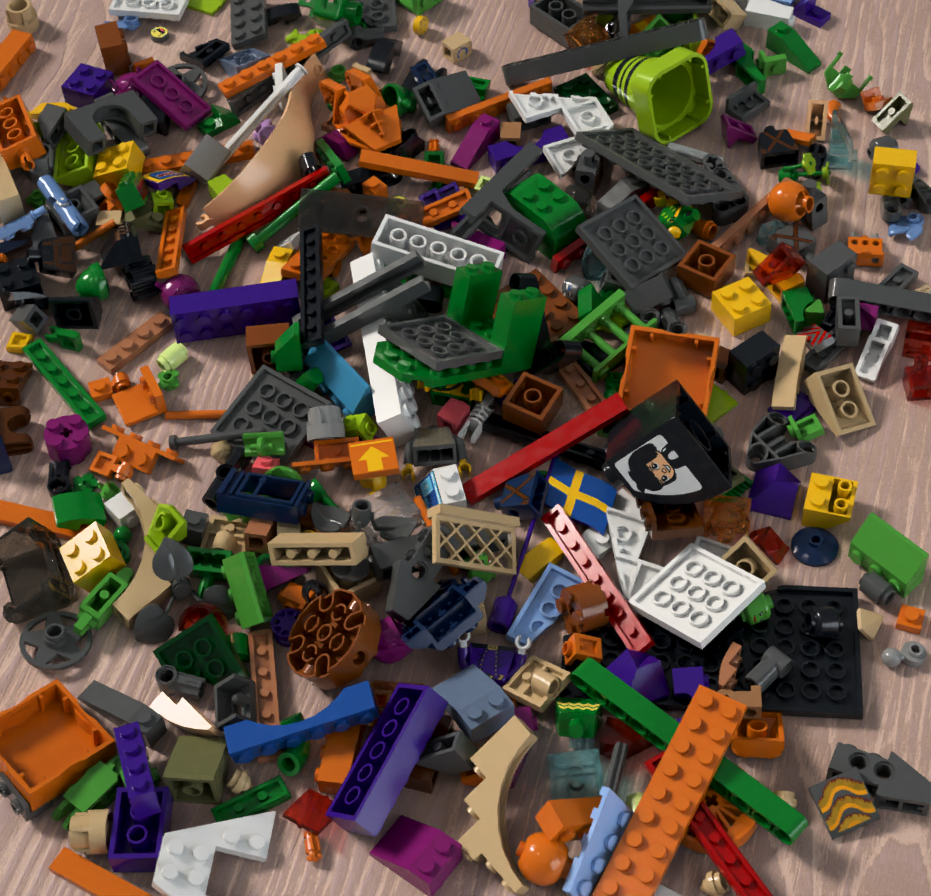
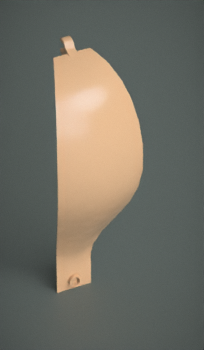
M315 53L303 64L308 74L307 76L304 75L290 90L284 113L269 138L240 174L203 208L206 214L201 215L203 221L196 222L199 230H206L213 225L216 227L302 179L299 158L302 154L313 152L319 161L312 120V101L320 89L319 82L327 79L328 75ZM265 224V225L259 227L258 229L254 230V232L260 231V230H261L262 228H264L267 224Z

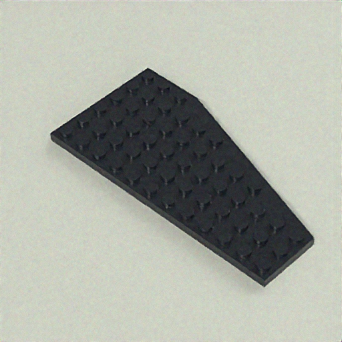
M778 586L775 590L763 592L764 595H770L774 604L769 619L755 625H749L746 621L742 622L737 615L703 649L696 647L646 617L639 618L656 643L645 653L661 661L670 693L669 697L652 702L661 710L686 711L691 702L687 698H674L672 668L703 666V674H708L709 689L717 692L721 664L728 648L734 641L742 646L741 657L743 659L736 672V680L738 682L733 692L750 691L744 682V678L760 663L761 657L769 647L775 646L794 660L790 671L783 678L778 677L761 693L762 712L782 713V716L857 720H862L860 634L857 624V588ZM813 606L835 607L839 615L842 616L843 627L834 638L812 637L809 631L805 629V614ZM614 627L582 633L601 638L603 659L599 664L605 668L628 649ZM572 634L563 636V644ZM562 654L561 668L572 673L583 661L576 659L571 666L565 665V658ZM572 680L559 694V697L592 699L576 687Z

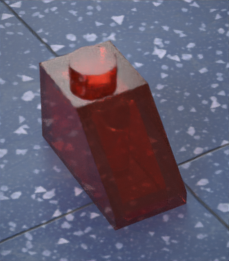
M781 242L752 272L761 285L767 287L792 278L806 264V261L795 247Z
M607 716L600 739V755L611 759L616 742L628 744L629 749L626 759L654 746L620 719Z

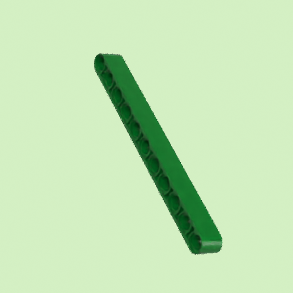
M586 658L570 674V679L581 691L662 752L667 749L679 722L592 658ZM725 756L723 757L709 787L787 845H792L808 827L807 819Z

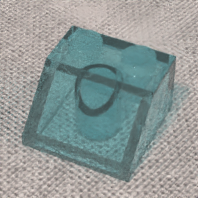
M598 748L547 754V770L552 800L601 796L599 793L603 785Z

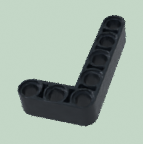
M306 152L300 156L301 178L321 168L315 153ZM360 167L347 171L351 181L346 184L341 181L335 187L349 190L350 196L354 198L362 195V183L372 176L377 177L387 187H391L402 180V175Z
M513 273L510 276V290H523L527 287L539 289L535 274ZM545 312L543 313L531 369L527 370L532 375H550L579 360L583 353L582 344L577 340H558L551 344Z

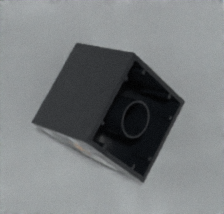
M678 380L673 381L631 409L628 414L610 424L608 443L604 445L606 462L602 464V469L608 481L615 488H619L624 484L636 498L667 505H683L704 501L732 488L731 448Z

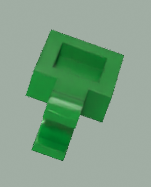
M51 325L49 329L52 334L44 335L47 342L58 343L63 349L80 352L84 347L80 333L74 330L59 329L57 326Z

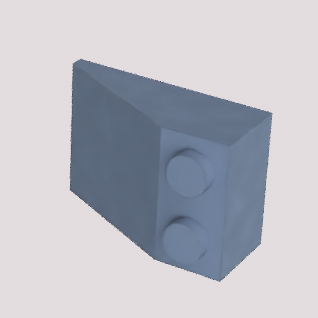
M251 47L218 58V61L228 76L232 77L240 73V71L257 64V62L271 57V55Z
M474 664L432 688L449 702L446 707L447 712L473 744L501 729L515 715L514 703L503 689Z

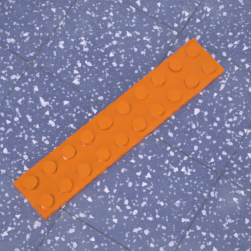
M699 684L592 896L655 895L747 711V705Z

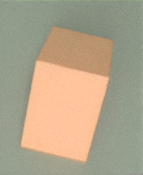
M808 99L805 132L815 134L817 141H825L829 101Z

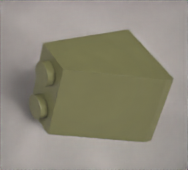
M194 734L178 737L163 773L164 783L169 787L174 802L222 804L231 760L225 738L200 737Z

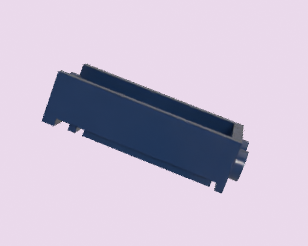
M231 468L216 492L217 512L298 525L302 516H306L308 505L313 503L314 491L311 490V481L309 480L305 483V481L252 472L245 473V471L237 472V469ZM242 492H251V493H253V494H252V495H251V494H245V493H242ZM257 494L267 495V496H273V497H279V498H285V499H291V500L288 501V500H282V499H275V498L257 496Z

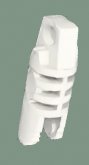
M486 394L481 403L477 402L459 431L458 437L463 439L468 430L474 432L471 436V443L475 444L483 431L484 421L494 412L492 408L494 396Z

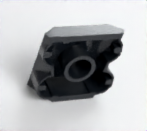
M411 128L405 131L402 129V143L385 149L381 153L414 159L421 151L425 150V141L419 138L416 129Z

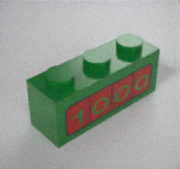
M134 171L126 173L120 179L121 182L118 183L115 192L127 213L145 205L151 192L140 171L134 173Z

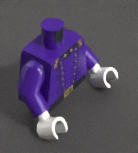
M469 632L465 640L459 639L460 646L457 647L458 666L462 671L474 664L502 688L521 666L525 664L527 658L525 651L531 647L532 641L528 637L527 644L522 647L520 645L521 635H518L515 639V644L519 648L518 652L516 647L471 642L469 647L467 646L471 636Z

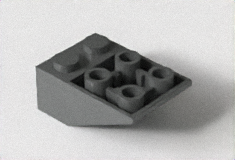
M466 70L434 78L412 88L414 98L430 129L445 123V115L482 102Z

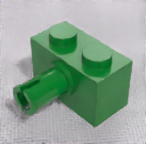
M187 546L186 549L193 559V570L188 576L201 579L197 595L203 599L204 591L213 586L215 581L228 582V580L224 579L221 572L222 560L234 555V553L226 550Z

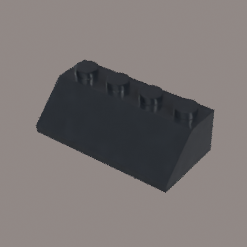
M130 221L122 222L113 229L100 250L102 270L143 261L135 223L130 224Z

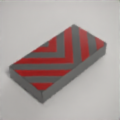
M815 323L796 333V335H807V347L816 353L835 343L833 336Z

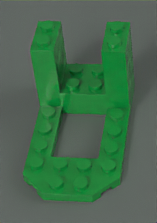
M484 261L482 264H466V266L456 267L447 316L503 350L502 358L492 360L491 362H479L475 365L459 366V368L433 371L423 362L415 360L414 356L401 351L400 347L395 344L381 341L377 342L373 363L401 382L411 383L413 379L423 381L424 386L431 388L531 369L547 296L540 293L539 289L534 287H527L523 290L512 289L510 292L500 293L494 319L493 313L503 271L495 267L494 263Z

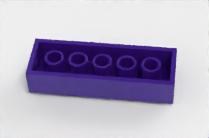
M295 278L169 296V308L176 341L179 344L246 334V326L288 322L291 326L293 324L292 317L300 313V298Z
M398 683L325 815L345 831L376 837L382 830L390 810L395 806L396 799L402 788L408 782V777L415 764L420 760L421 753L427 742L431 739L432 733L439 720L443 717L449 702L430 686Z

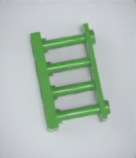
M620 288L559 339L577 340L579 342H582L584 339H590L609 355L600 363L583 349L581 359L593 368L592 382L594 383L600 379H605L611 372V369L626 357L629 335L610 320L613 314L620 313L633 325L656 328L657 319L653 318L645 324L625 307L626 293ZM599 326H605L624 343L615 350L597 335L595 330Z

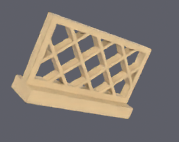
M441 503L427 509V519H432V564L509 576L516 575L515 528L520 527V517ZM440 523H445L451 531L446 537L440 531ZM461 526L465 527L471 534L466 540L458 531ZM481 530H485L490 537L486 543L478 534ZM501 533L508 535V544L506 546L498 538ZM452 535L461 544L456 550L448 541ZM473 538L481 547L476 553L468 544ZM492 542L500 550L496 556L488 547ZM443 545L451 554L447 559L440 558V548ZM463 548L471 557L468 562H464L458 554ZM483 551L491 560L488 565H484L479 558ZM502 555L508 560V568H504L499 562Z

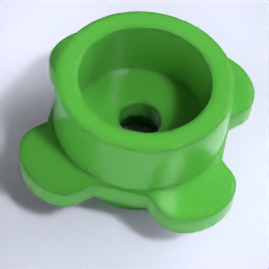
M333 66L331 71L328 72V77L334 79L337 83L344 81L345 66Z
M38 189L33 190L30 197L26 198V203L31 204L36 209L46 205L45 201H47Z
M172 370L158 373V378L160 379L158 383L159 388L166 391L176 389L180 384L177 379L179 372Z
M108 481L105 485L102 483L98 485V488L102 491L100 495L106 501L121 492L120 488L111 481Z

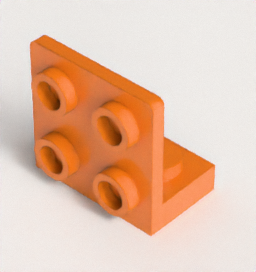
M148 365L140 368L142 375L139 378L140 384L112 394V399L126 427L167 411L163 393Z

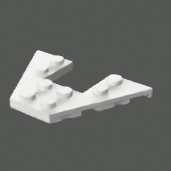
M509 91L508 97L524 123L561 113L575 136L576 132L607 130L614 127V123L597 97L571 95V98L559 97L558 94L530 92V95L514 94L513 91ZM575 136L543 146V153L559 179H562L578 164L581 153L588 149L583 147L582 143L575 140Z
M607 506L606 516L622 595L628 601L664 567L639 559L649 531H645L644 520H641L639 516ZM699 535L694 543L720 558L733 547Z
M276 811L165 833L151 886L160 894L166 896H208L205 894L215 850L264 863L267 859Z

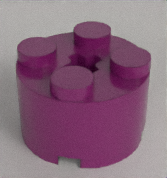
M73 414L47 421L44 430V440L50 459L52 461L57 460L58 463L68 459L71 466L83 462L85 457L91 453L93 445L88 425L81 416Z

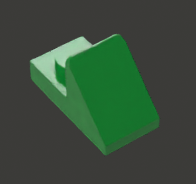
M211 104L213 115L197 123V128L204 136L208 134L214 137L239 124L240 119L229 109Z
M589 284L579 290V320L584 319L615 293L614 289L606 293L604 290L597 292L593 284Z

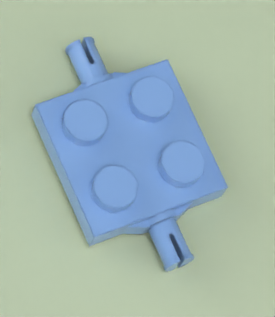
M44 205L0 227V240L3 239L6 242L14 238L17 231L25 232L31 229L38 217L48 213Z

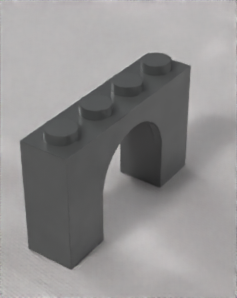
M133 90L64 113L65 130L88 157L101 153L106 149V135L97 126V123L109 119L122 121L140 139L157 133L158 118Z

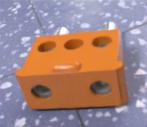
M854 231L851 232L850 236H848L847 247L857 253L856 265L882 267L885 253L882 250V239L879 238V234L876 233L875 237V233H873L871 238H868L866 235L858 237L857 232H855V235Z

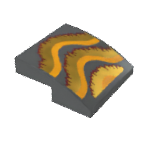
M857 767L809 787V792L832 840L880 819Z

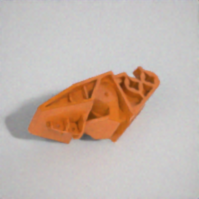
M356 68L345 71L346 83L351 92L346 90V86L329 78L319 82V88L325 102H329L332 106L333 126L350 145L365 150L381 152L402 143V121L398 117L397 104L391 107L386 104L369 74Z

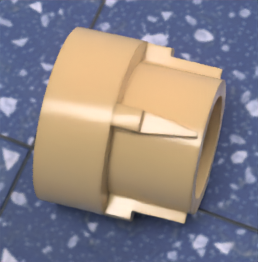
M10 0L6 5L7 10H5L9 31L11 32L14 29L31 34L37 31L40 23L32 2H29V0Z
M112 809L88 810L87 812L75 813L71 817L69 842L73 852H86V855L109 853L114 815Z

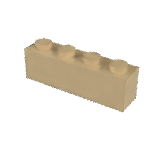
M713 0L711 13H708L723 30L731 28L738 30L747 16L734 0Z
M365 532L280 533L267 543L271 566L357 565L369 555Z

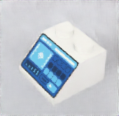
M456 464L433 469L413 487L415 497L421 495L428 509L440 503L467 508V501ZM420 514L422 525L424 526L426 524Z

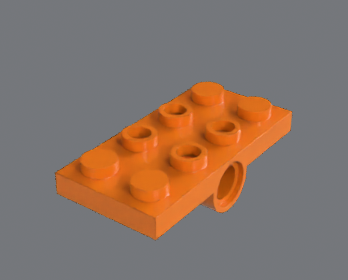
M322 230L323 281L328 276L336 278L339 275L342 260L355 247V239L346 235L335 234L328 230ZM300 249L281 268V276L291 279L296 278V280L300 281Z

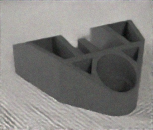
M914 176L910 198L881 195V219L887 222L898 221L901 218L902 207L904 206L907 209L909 205L913 204L916 210L924 214H931V187L921 178Z
M770 412L752 429L746 455V466L754 472L781 463L788 470L800 468L815 462L817 447L805 440L787 443L785 437L782 436L787 430V418L778 412ZM753 457H758L762 460L760 462L754 463L751 462L750 459Z

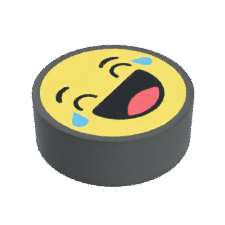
M163 26L152 28L150 31L151 40L155 43L167 41L169 39L168 29Z

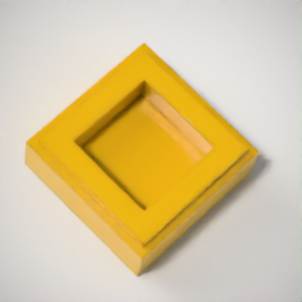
M13 332L6 346L7 352L24 354L22 348L34 341L33 334Z

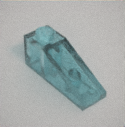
M833 110L827 150L829 169L852 170L853 162L857 161V149H854L853 140L838 111Z

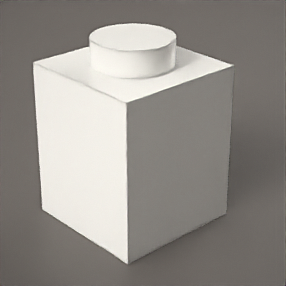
M122 491L104 503L108 517L118 527L126 526L131 529L140 522L133 506L123 496Z

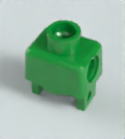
M299 0L298 2L299 6L310 8L309 17L314 18L324 28L330 27L342 17L348 20L349 26L350 24L358 25L363 14L362 3L355 2L354 0H333V2H328L329 0H310V2Z

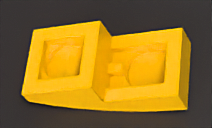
M549 537L525 554L519 572L533 583L543 573L549 562L556 565L565 554L558 543Z

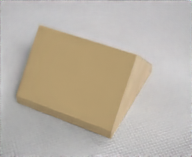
M744 535L721 557L725 561L764 580L765 584L779 571L747 535Z

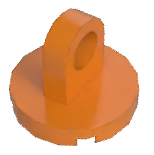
M108 181L104 182L100 187L105 196V199L99 204L100 211L120 209L124 212L125 210L115 192L118 186Z

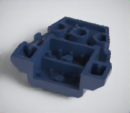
M478 576L473 577L470 581L466 577L461 578L460 581L462 583H458L455 578L438 581L437 584L441 586L439 590L409 621L404 622L405 625L402 627L404 634L401 635V640L411 649H425L429 647L435 650H445L455 646L459 641L458 638L465 632L473 631L478 626L477 622L482 619L483 613L478 605L486 597L487 584Z

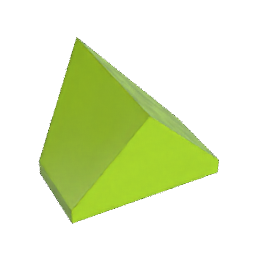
M158 503L148 534L143 538L155 553L164 537H169L177 542L187 537V521L173 505Z

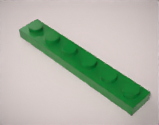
M41 338L22 348L24 355L33 363L35 368L72 412L80 415L87 423L88 429L107 420L102 409Z

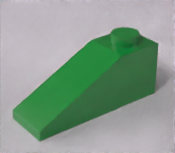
M782 21L767 29V49L777 55L785 54L788 62L807 74L821 66V61L795 29Z

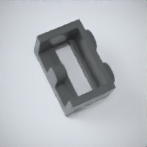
M233 673L214 685L215 726L220 731L224 732L223 727L247 719L257 723L254 681ZM237 705L241 706L242 715L238 714Z

